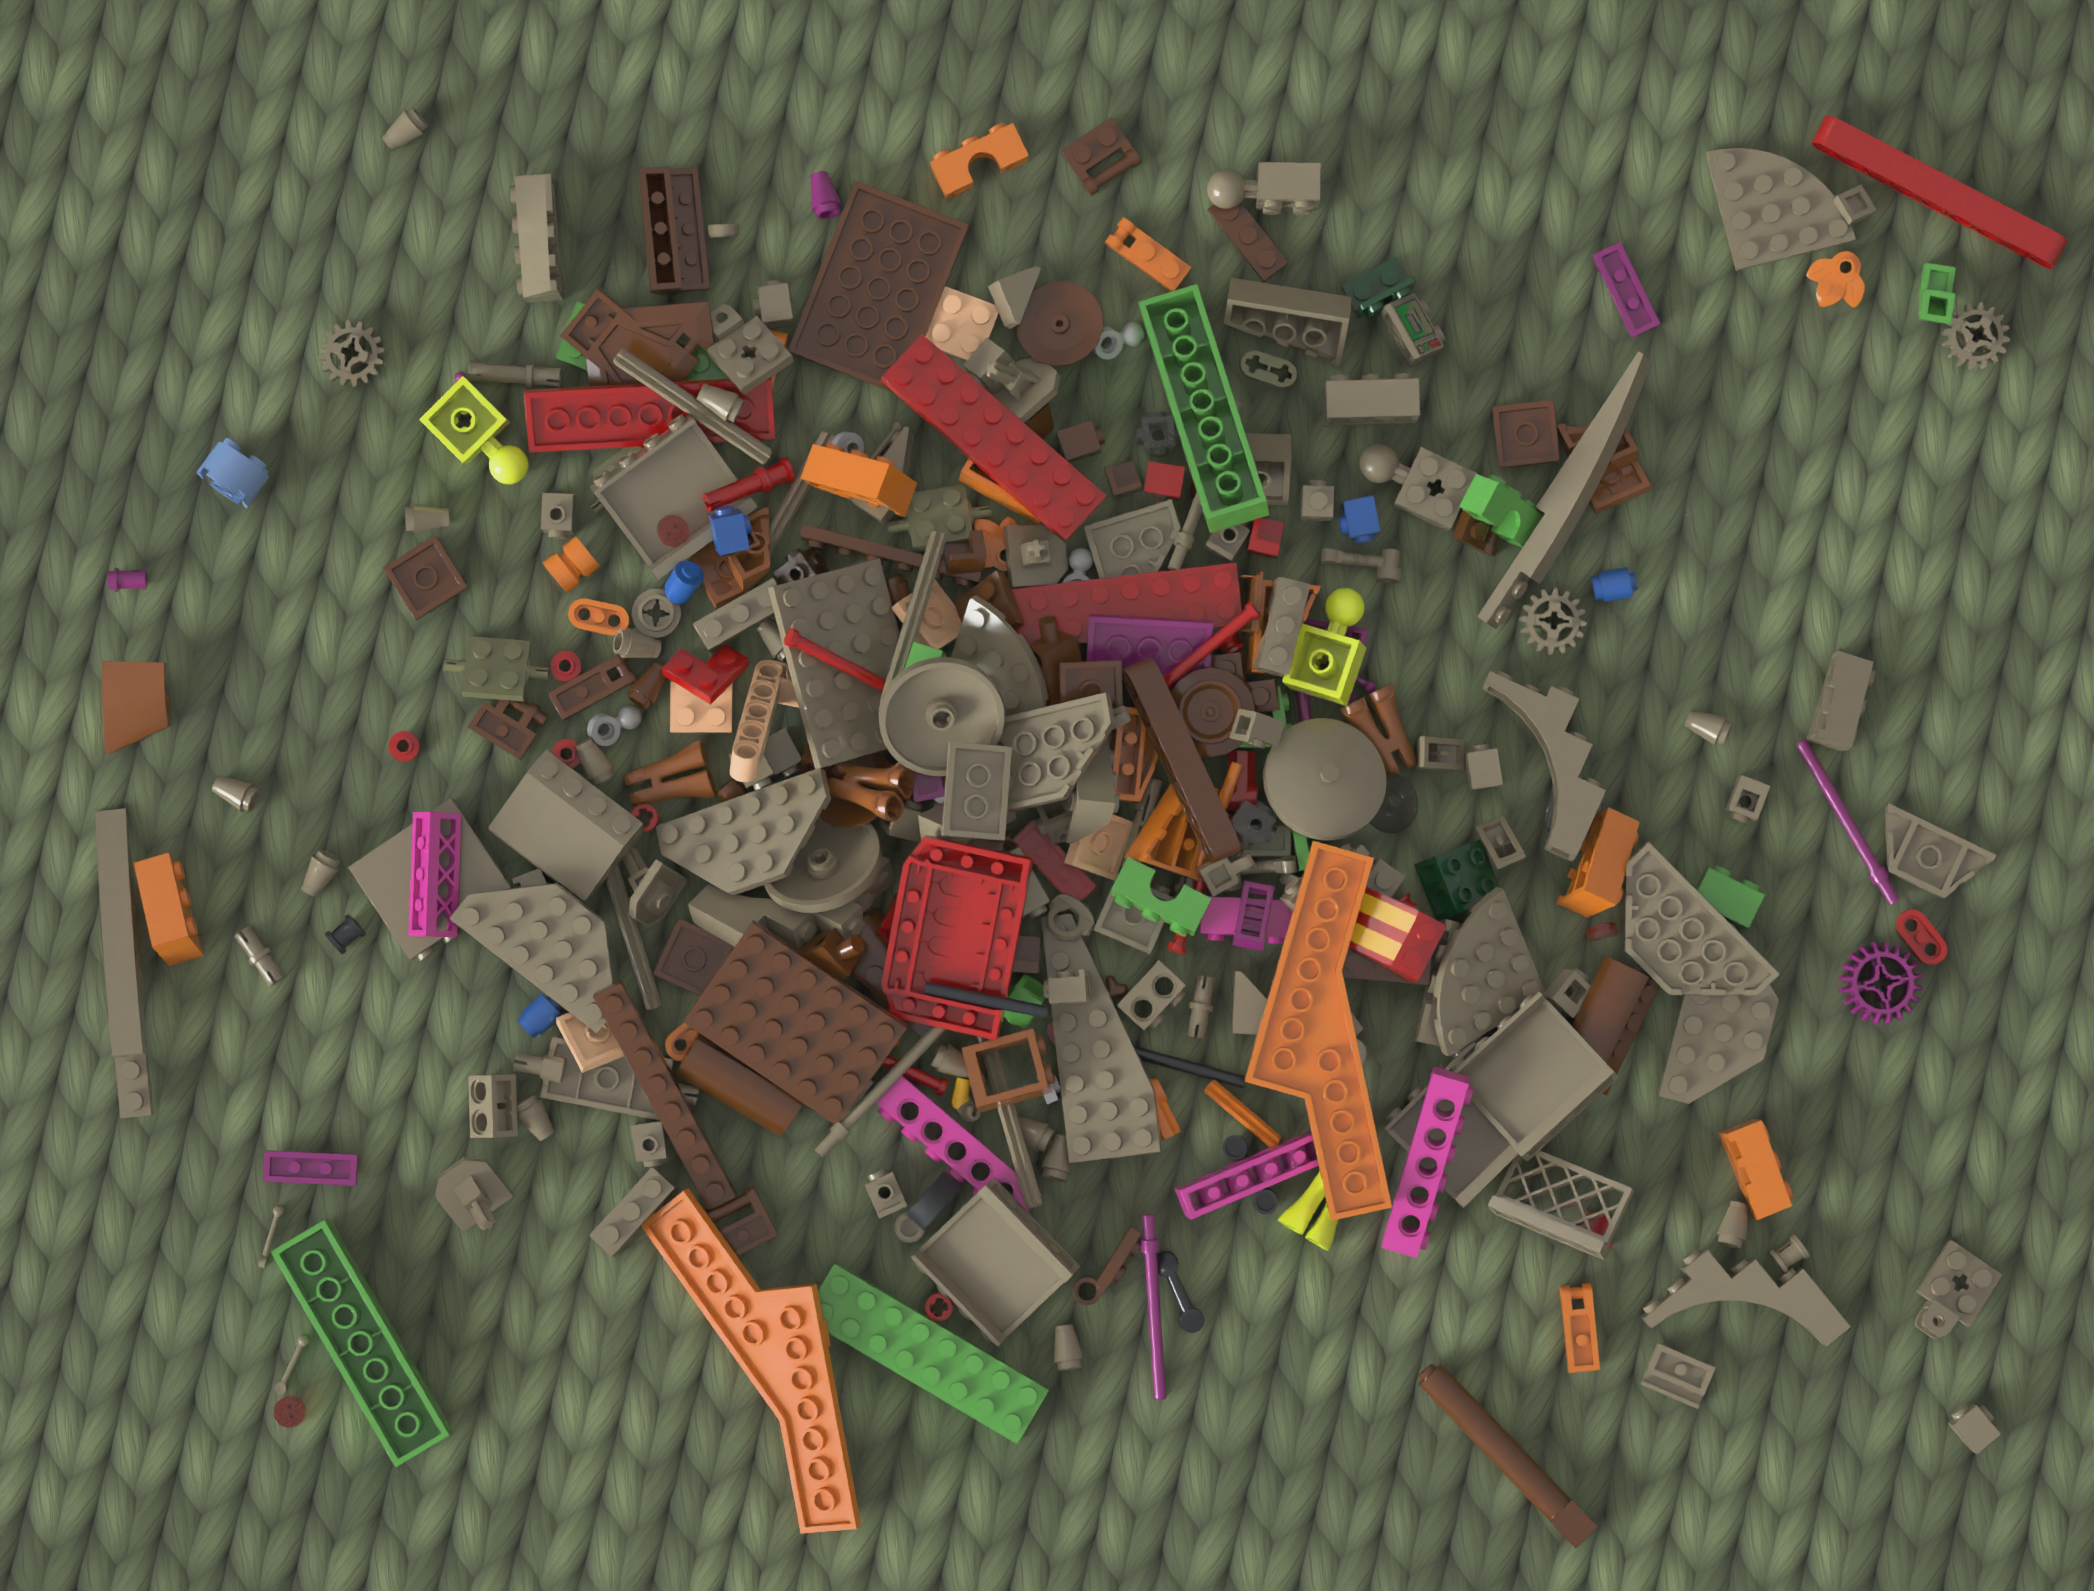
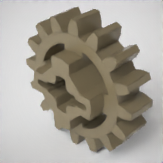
M1980 302L1973 310L1972 305L1968 303L1964 306V312L1959 308L1953 312L1956 319L1952 318L1951 324H1947L1950 328L1944 329L1941 335L1948 337V340L1942 344V347L1951 348L1952 351L1947 357L1952 358L1956 355L1958 357L1957 366L1968 362V370H1973L1976 363H1978L1982 370L1987 367V360L1994 365L1999 361L1996 354L2004 355L2007 350L2001 345L2010 342L2009 337L2003 336V333L2010 328L2009 325L2001 326L2000 321L2004 318L2003 314L1997 317L1993 315L1995 307L1992 306L1985 311L1983 303ZM1968 317H1980L1974 323L1962 321ZM1990 325L1994 330L1995 337L1991 334ZM1975 330L1979 332L1978 338L1980 340L1977 342L1972 340L1974 336L1972 333ZM1956 335L1960 337L1962 344L1961 348L1957 342ZM1979 349L1983 350L1984 352H1989L1982 356L1972 355L1976 350Z
M349 320L346 321L344 329L335 324L336 333L332 335L329 332H325V336L329 339L328 342L319 343V346L325 350V353L318 355L320 361H326V364L321 367L322 371H332L329 379L334 382L340 378V385L342 387H346L348 382L351 381L352 386L358 388L360 380L369 385L370 379L368 376L372 374L379 377L380 374L376 367L385 366V362L379 359V356L386 354L384 348L378 347L383 342L380 336L372 338L375 330L370 327L364 331V324L360 321L356 328H353ZM349 335L348 340L340 344L337 343L341 338ZM364 338L370 343L372 354L364 350ZM355 348L359 355L358 357H352L350 361L346 356V352H352ZM332 355L340 359V371L335 367ZM364 365L367 366L363 371L355 374L356 369Z
M1554 588L1551 595H1548L1545 589L1540 591V599L1534 595L1529 598L1532 606L1523 605L1522 610L1527 613V616L1520 617L1519 622L1526 623V627L1520 633L1529 634L1530 638L1526 641L1527 645L1533 642L1537 643L1536 652H1540L1545 647L1547 648V654L1550 656L1553 654L1554 648H1557L1560 654H1564L1566 644L1572 649L1576 646L1573 640L1574 637L1578 639L1583 638V633L1578 629L1587 625V622L1579 619L1585 613V609H1576L1575 606L1579 603L1578 598L1572 602L1568 600L1570 592L1566 591L1562 596H1558V589ZM1548 602L1546 612L1534 614L1538 606ZM1561 604L1570 611L1571 616L1565 615L1561 610ZM1551 614L1555 615V620L1562 622V624L1555 626L1554 630L1551 629L1549 623L1543 621L1548 619ZM1533 627H1538L1545 634L1544 640L1537 635ZM1572 629L1565 639L1557 642L1561 630Z

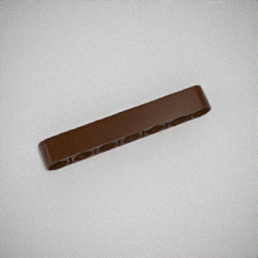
M1148 657L1123 668V681L1206 859L1211 864H1214L1240 852L1241 846L1157 663L1152 657Z

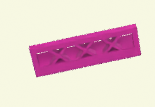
M413 812L408 936L457 938V924L451 921L450 917L458 908L461 814ZM440 819L451 820L450 834L446 838L440 832ZM443 850L449 855V865L445 869L439 864V855ZM442 881L448 886V895L444 900L438 895V886ZM441 912L447 917V931L436 930L437 917Z

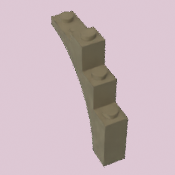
M1490 671L1481 689L1504 702L1521 717L1535 735L1546 756L1553 783L1554 809L1552 825L1544 850L1573 862L1606 792L1605 789L1600 788L1601 784L1596 780L1588 777L1583 779L1578 777L1593 744L1587 742V738L1577 732H1570L1569 734L1565 732L1579 698L1574 697V693L1571 690L1562 686H1557V688L1551 686L1546 696L1540 694L1541 691L1532 685L1524 684L1522 686L1513 682V678L1504 672L1496 671L1494 673Z
M882 856L881 867L876 878L861 895L841 907L818 913L791 911L780 906L773 899L750 898L737 894L733 896L709 884L688 905L693 924L734 947L754 920L798 950L806 941L812 939L817 930L823 933L836 928L844 939L853 935H859L865 926L863 912L867 911L872 906L873 901L891 886L894 876L890 860Z
M1696 1248L1683 1258L1685 1264L1680 1269L1688 1278L1683 1280L1680 1277L1667 1287L1669 1293L1661 1300L1655 1297L1643 1307L1645 1313L1640 1316L1648 1327L1653 1328L1672 1314L1694 1305L1715 1301H1745L1765 1305L1786 1314L1804 1326L1824 1346L1830 1345L1851 1327L1803 1268L1798 1267L1796 1270L1793 1267L1789 1268L1787 1273H1782L1778 1277L1780 1283L1776 1285L1756 1259L1750 1258L1747 1261L1745 1258H1742L1730 1268L1733 1273L1728 1275L1709 1250L1704 1248L1701 1251Z

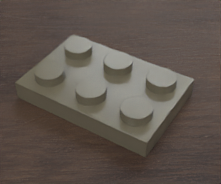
M948 742L941 836L1005 841L1012 747Z

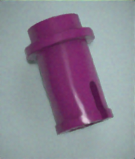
M114 568V571H108L109 589H115V592H119L120 589H147L148 575L146 569L119 571V568Z

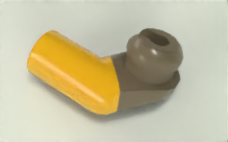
M957 1077L951 1101L952 1107L961 1119L966 1122H974L979 1119L981 1112L969 1097L970 1080Z

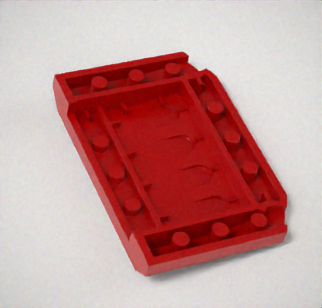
M924 836L919 845L903 863L881 981L883 992L886 994L889 1003V1013L902 1020L992 1040L998 1039L1005 1010L924 994L926 982H932L1008 998L1033 858L935 836Z

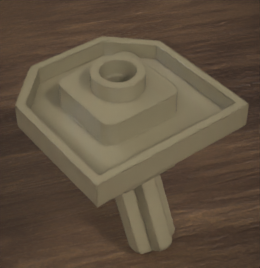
M1033 358L1021 359L1017 364L1010 362L1009 365L994 361L986 366L988 369L986 375L1002 384V387L996 394L988 388L986 390L1023 423L1058 393L1060 381L1058 372L1050 365L1039 363Z
M1044 524L1003 527L1010 588L1057 584L1068 570L1066 542L1064 543Z
M632 848L622 859L631 875L628 881L634 890L630 898L628 915L649 928L664 919L689 880L658 860H655L650 869H648L638 849Z
M463 1157L438 1175L435 1197L464 1233L476 1223L481 1230L493 1229L496 1219L492 1212L511 1199L513 1194L486 1159Z

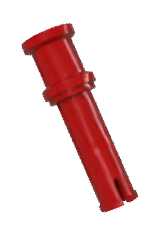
M782 457L778 463L765 468L762 466L757 467L750 476L708 493H703L702 499L707 500L704 501V505L709 512H712L718 507L728 505L757 492L769 493L773 487L786 482L788 484L794 483L795 474L788 459Z

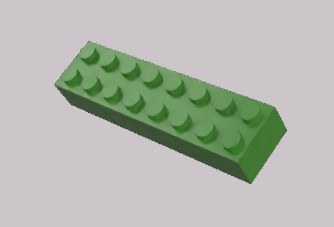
M1191 285L1139 301L1142 320L1209 532H1216L1268 516L1267 500L1198 285Z
M331 1219L321 1221L272 1250L271 1254L394 1466L398 1467L453 1434L452 1427Z
M837 1262L834 1263L818 1290L823 1319L826 1318L829 1334L1016 1444L1019 1443L1047 1395L1049 1387L946 1326L932 1320L929 1316Z

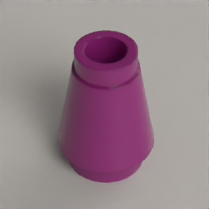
M819 171L811 174L812 212L816 213L818 219H829L840 214L839 207L842 203L828 176V172Z

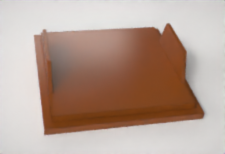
M1259 572L1253 576H1238L1239 579L1247 580L1245 605L1251 602L1260 612L1264 572ZM1253 618L1243 629L1237 632L1244 634V638L1258 634L1259 618L1257 620Z

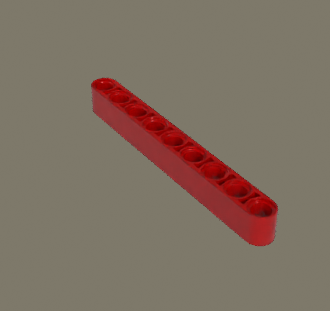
M1827 115L1824 117L1811 142L1812 146L1817 150L2042 267L2054 269L2068 242L2061 234L1833 116Z

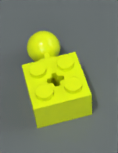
M464 376L419 419L463 464L468 465L483 451L490 458L489 469L492 476L498 482L515 484L526 476L529 467L526 454L516 446H503L495 438L510 422ZM461 415L466 417L472 416L470 419L471 425L468 428L463 426L460 429L459 426L462 422L459 417Z
M1339 588L1328 596L1325 603V612L1330 620L1327 631L1301 624L1289 675L1284 676L1282 680L1289 689L1344 706L1348 705L1367 649L1360 640L1345 636L1347 628L1359 622L1364 614V601L1357 591L1351 588ZM1328 661L1329 666L1322 670L1319 667L1320 664H1326Z

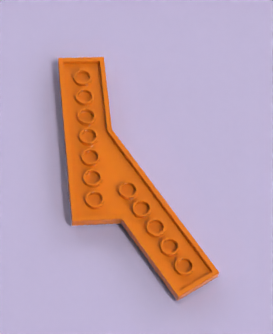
M1313 841L1244 1081L1305 1099L1329 1217L1333 1221L1392 1208L1342 973L1374 858Z
M690 1189L682 1191L650 1216L641 1227L780 1421L800 1533L859 1528L861 1520L828 1348L831 1346L826 1318L823 1319L817 1283L760 1289Z

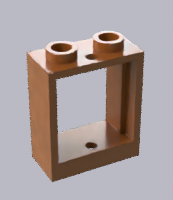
M1033 1028L999 1037L997 1040H989L961 1048L975 1104L980 1112L1052 1093L1050 1084L1055 1083V1078L1051 1065L1045 1066L1042 1055L1047 1053L1043 1035L1038 1036ZM1029 1041L1039 1082L989 1096L979 1055Z

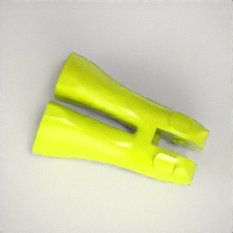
M1320 1171L1304 1194L1285 1210L1277 1220L1300 1235H1303L1315 1211L1325 1197ZM1327 1203L1305 1238L1322 1249L1329 1251L1339 1219L1330 1220Z

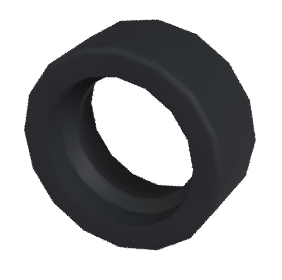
M943 1171L909 1209L906 1215L921 1229L925 1230L961 1190L962 1185L946 1171Z

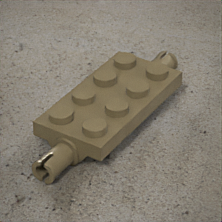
M552 1037L548 1055L545 1054L544 1057L524 1054L518 1051L516 1053L515 1060L527 1062V1065L514 1063L513 1071L540 1075V1079H543L540 1098L659 1120L625 1056L582 1073L563 1038ZM664 1058L672 1072L674 1060ZM678 1083L687 1102L696 1106L698 1097L687 1096L685 1093L699 1095V1089L692 1085Z

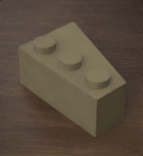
M1841 651L1833 653L1807 736L1808 742L1840 752L1852 748L1857 736L1859 718L1862 717L1867 702L1864 699L1867 688L1872 686L1876 673L1875 670H1872L1873 661Z

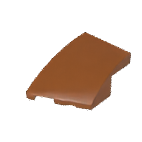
M1566 424L1557 425V432L1567 457L1570 456L1590 424H1587L1586 427L1566 426ZM1625 428L1617 448L1589 501L1594 514L1650 491L1651 485L1637 461L1638 448L1627 428Z
M767 507L748 515L752 533L747 534L750 549L719 555L715 550L714 543L701 548L687 559V561L694 562L702 569L704 579L701 585L715 609L736 599L770 571L769 510Z
M102 661V708L106 754H113L127 745L136 743L146 738V736L170 727V696L166 694L167 663Z

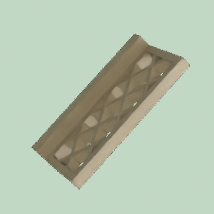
M1539 1151L1534 1155L1540 1167L1523 1173L1520 1166L1523 1158L1518 1154L1512 1160L1496 1196L1492 1195L1488 1207L1492 1213L1605 1261L1610 1251L1608 1246L1632 1197L1633 1188L1543 1151ZM1542 1160H1544V1161H1546V1162H1549V1163L1546 1164V1165H1543ZM1557 1166L1563 1168L1567 1179L1551 1185L1546 1171ZM1517 1170H1518L1519 1175L1516 1176V1177H1514L1515 1174H1516V1172H1517ZM1569 1171L1576 1173L1577 1175L1571 1177ZM1542 1173L1547 1187L1530 1193L1526 1179ZM1584 1178L1592 1180L1596 1190L1579 1196L1574 1182ZM1522 1181L1527 1195L1517 1199L1506 1196L1510 1185ZM1598 1183H1600V1184H1602V1185H1605V1186L1602 1187V1188H1599ZM1570 1184L1575 1198L1558 1205L1554 1190ZM1613 1189L1622 1192L1623 1196L1619 1204L1607 1208L1602 1194ZM1550 1192L1555 1206L1544 1211L1537 1209L1533 1198ZM1598 1196L1603 1210L1586 1216L1581 1202ZM1529 1200L1531 1206H1530V1205H1527V1204H1525V1203H1523V1202H1526V1201ZM1578 1204L1583 1218L1571 1223L1564 1220L1561 1210ZM1557 1212L1559 1218L1551 1214ZM1615 1212L1611 1219L1609 1214ZM1606 1215L1609 1226L1604 1236L1592 1232L1589 1222ZM1585 1224L1587 1229L1580 1227V1225Z

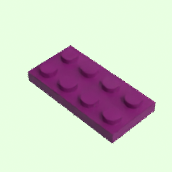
M1089 614L1086 661L1122 660L1123 669L1143 659L1152 657L1157 663L1162 676H1164L1212 637L1213 621ZM1211 653L1180 679L1194 670L1210 668Z

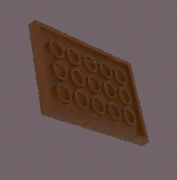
M854 181L788 351L806 360L894 393L881 382V377L922 334L926 336L969 229V224Z
M754 920L683 1021L833 1124L842 1121L908 1027L903 1021Z

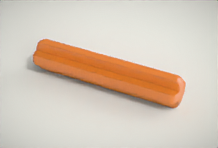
M1216 1080L1210 1081L1205 1087V1094L1269 1148L1280 1142L1282 1137L1278 1132Z

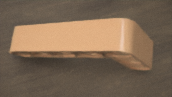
M763 660L755 666L732 748L730 775L737 781L750 782L758 776L777 703L799 707L787 663Z

